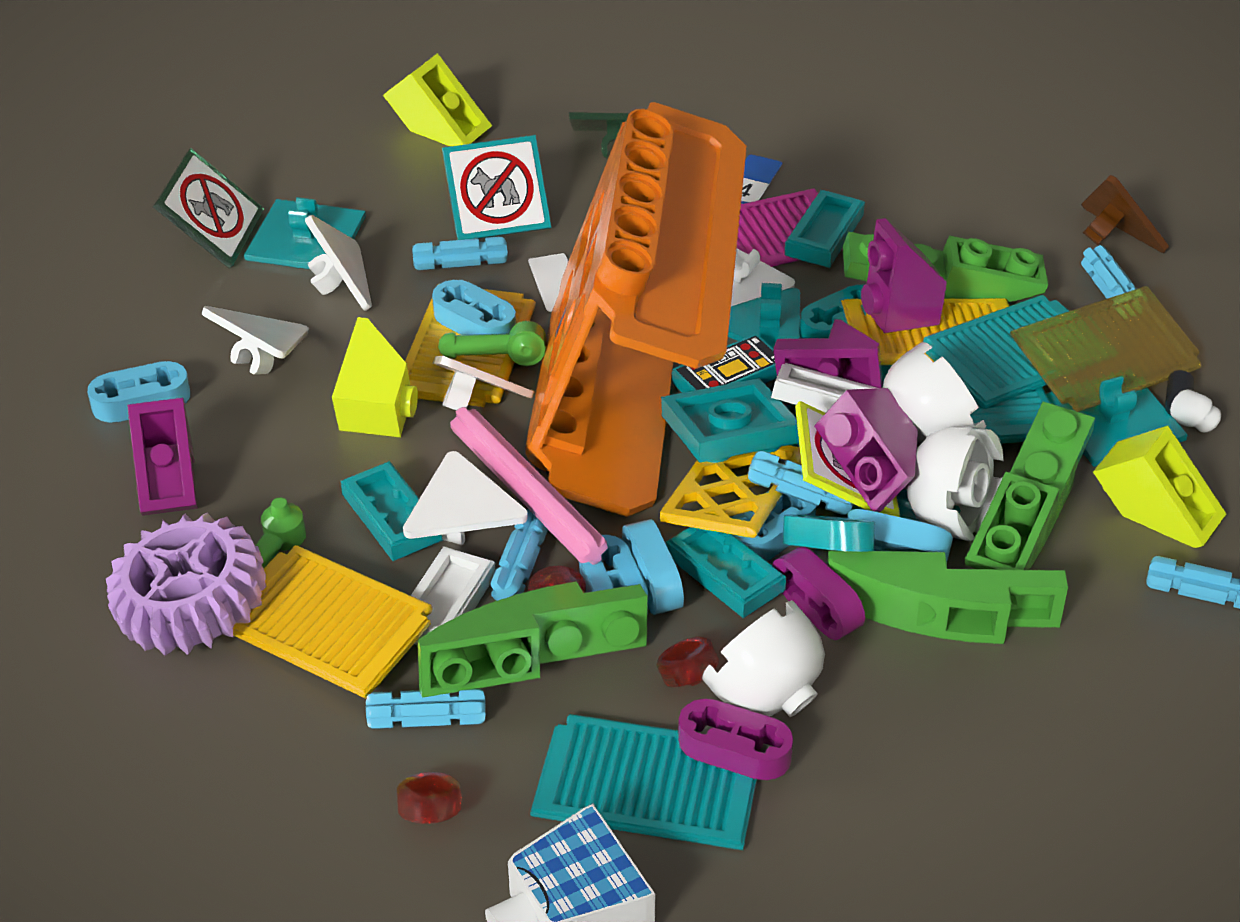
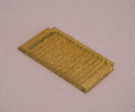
M1148 286L1010 332L1012 338L1061 404L1070 403L1076 412L1101 404L1099 389L1102 381L1123 376L1122 393L1133 390L1136 392L1167 381L1168 376L1175 370L1192 372L1201 368V362L1196 358L1200 352Z

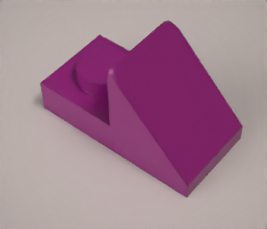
M834 320L829 338L777 339L773 351L777 376L782 364L788 363L876 388H883L879 343L842 320Z
M175 398L128 404L141 515L198 509L192 464L195 460L184 399Z

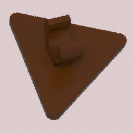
M1109 175L1082 202L1081 205L1086 211L1097 216L1083 232L1096 245L1102 239L1104 240L1114 227H1117L1161 253H1164L1169 248L1167 242L1115 176Z

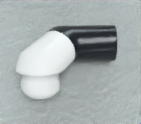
M1175 370L1168 376L1166 412L1181 425L1187 427L1195 426L1196 429L1203 433L1212 431L1221 420L1220 410L1212 405V400L1207 396L1193 391L1194 377L1191 373L1184 370Z

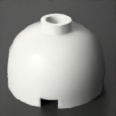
M924 342L919 343L906 352L891 366L883 384V388L890 390L899 406L917 428V448L931 433L945 428L976 427L985 429L984 420L974 424L970 416L979 407L964 382L943 356L932 362L924 354L932 346Z
M950 427L931 433L916 449L915 477L904 487L907 490L908 500L916 518L921 522L945 529L953 538L968 541L975 539L972 533L978 532L1002 478L993 477V459L1004 460L1001 443L998 436L992 430L976 427ZM955 505L959 506L960 514L957 510H952Z
M792 600L786 602V616L782 617L775 608L764 614L721 651L728 660L722 669L717 673L709 665L702 677L713 693L724 703L769 717L784 710L789 717H792L812 702L818 694L811 685L823 669L825 652L821 636L797 604Z

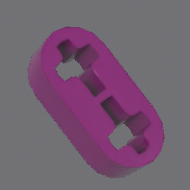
M800 546L774 561L773 567L786 576L785 591L782 594L788 601L792 600L812 624L828 638L838 640L863 626L865 611L857 593L811 550Z
M712 699L694 700L687 704L680 712L678 742L681 750L687 756L697 761L759 780L776 779L785 774L790 768L793 735L785 723L760 713ZM706 726H712V727H714V728H710V729L707 731V734L698 733V732H702V731L705 729ZM763 744L772 745L765 753L756 751L760 750Z

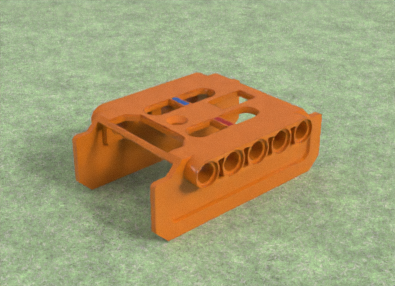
M651 102L647 109L631 111L626 122L621 124L563 274L559 295L551 313L545 355L542 359L525 445V454L528 460L537 468L549 472L548 482L566 499L626 517L653 507L657 497L666 420L662 417L661 397L670 394L673 363L676 362L696 369L722 360L727 351L747 146L726 125L656 102Z

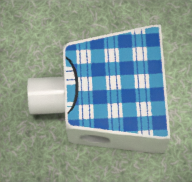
M591 804L515 852L508 861L511 898L485 910L487 922H655V893L594 804Z

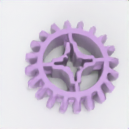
M208 512L196 521H192L185 513L178 523L171 525L162 519L161 528L152 533L141 530V541L124 544V557L111 561L113 572L106 578L108 586L107 598L110 602L108 607L122 633L127 635L130 641L135 640L136 643L140 644L144 651L156 647L164 656L171 653L176 647H179L189 655L194 645L204 643L212 649L213 639L221 634L233 637V625L236 623H250V609L262 605L261 591L267 587L265 583L266 574L262 566L263 558L258 546H254L250 535L245 532L243 526L235 527L228 517L215 521Z

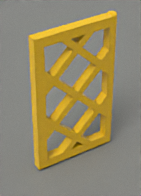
M786 445L781 446L777 451L770 452V454L779 456V459L801 464L800 447ZM757 451L731 456L728 460L718 463L707 461L699 463L697 460L660 511V522L755 538L783 493L777 492V485L773 484L768 493L755 495L749 488L758 486V484L752 483L748 479V474L737 477L731 471V469L750 465ZM715 473L723 480L703 486L699 485L704 476ZM735 492L740 497V500L718 505L711 497ZM695 501L704 508L697 511L681 509L684 504ZM749 511L755 513L750 521L729 517Z

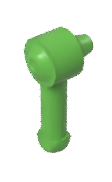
M522 321L514 325L509 334L456 335L453 332L447 333L439 339L438 348L443 356L452 359L460 355L509 354V357L515 363L530 366L541 361L545 355L547 337L544 329L539 324L533 321Z
M282 497L275 498L271 506L264 510L261 516L264 535L255 546H258L263 558V569L279 551L291 550L293 546L301 545L306 538L303 512L299 506L287 502Z

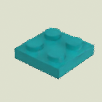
M760 378L661 397L662 417L699 463L705 461L712 463L723 462L731 456L756 451L770 453L777 451L781 446L799 443L797 418L780 400L771 398L772 391Z

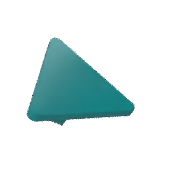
M762 283L760 298L731 306L728 337L739 341L757 333L773 349L777 339H800V290L794 287L782 290V284Z

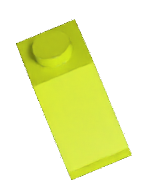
M438 53L383 95L411 132L448 146L471 144L492 126Z
M357 317L332 395L339 431L401 438L406 417L413 418L416 412L418 402L417 387L410 385L407 363L368 318Z
M1169 426L1118 441L1093 471L1104 491L1123 517L1193 548L1204 546L1226 515V512Z

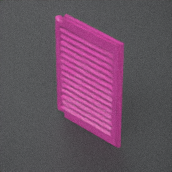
M813 188L741 204L737 249L748 255L753 249L757 250L760 254V261L771 267L799 261L800 259L785 256V242L818 195L817 191Z

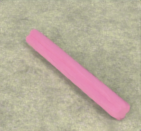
M461 407L456 410V418L450 422L453 432L580 563L590 562L592 565L598 564L602 560L601 554L608 549L605 538L476 409L467 410L465 407Z

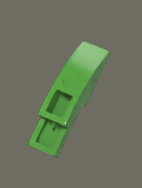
M848 231L843 244L845 277L867 281L870 265L868 261V245L873 241L874 234L864 235ZM954 236L948 237L943 251L933 249L924 244H914L946 280L947 286L944 299L1005 298L1008 302L1043 294L1048 287L1043 255L1036 254L1025 248L1012 249L988 244L976 238L964 239Z
M1044 401L1042 402L1010 473L1005 472L965 558L966 566L975 569L1030 570L1045 545L1073 487L1075 471L1092 435L1095 417Z
M828 551L827 565L857 593L865 611V618L884 625L936 638L1004 644L1007 627L1060 628L1068 590L1065 570L947 569L945 552Z
M575 581L516 594L464 613L418 639L420 694L422 698L459 692L461 690L540 678V664L644 647L647 643L648 596L640 584L583 593L579 584Z

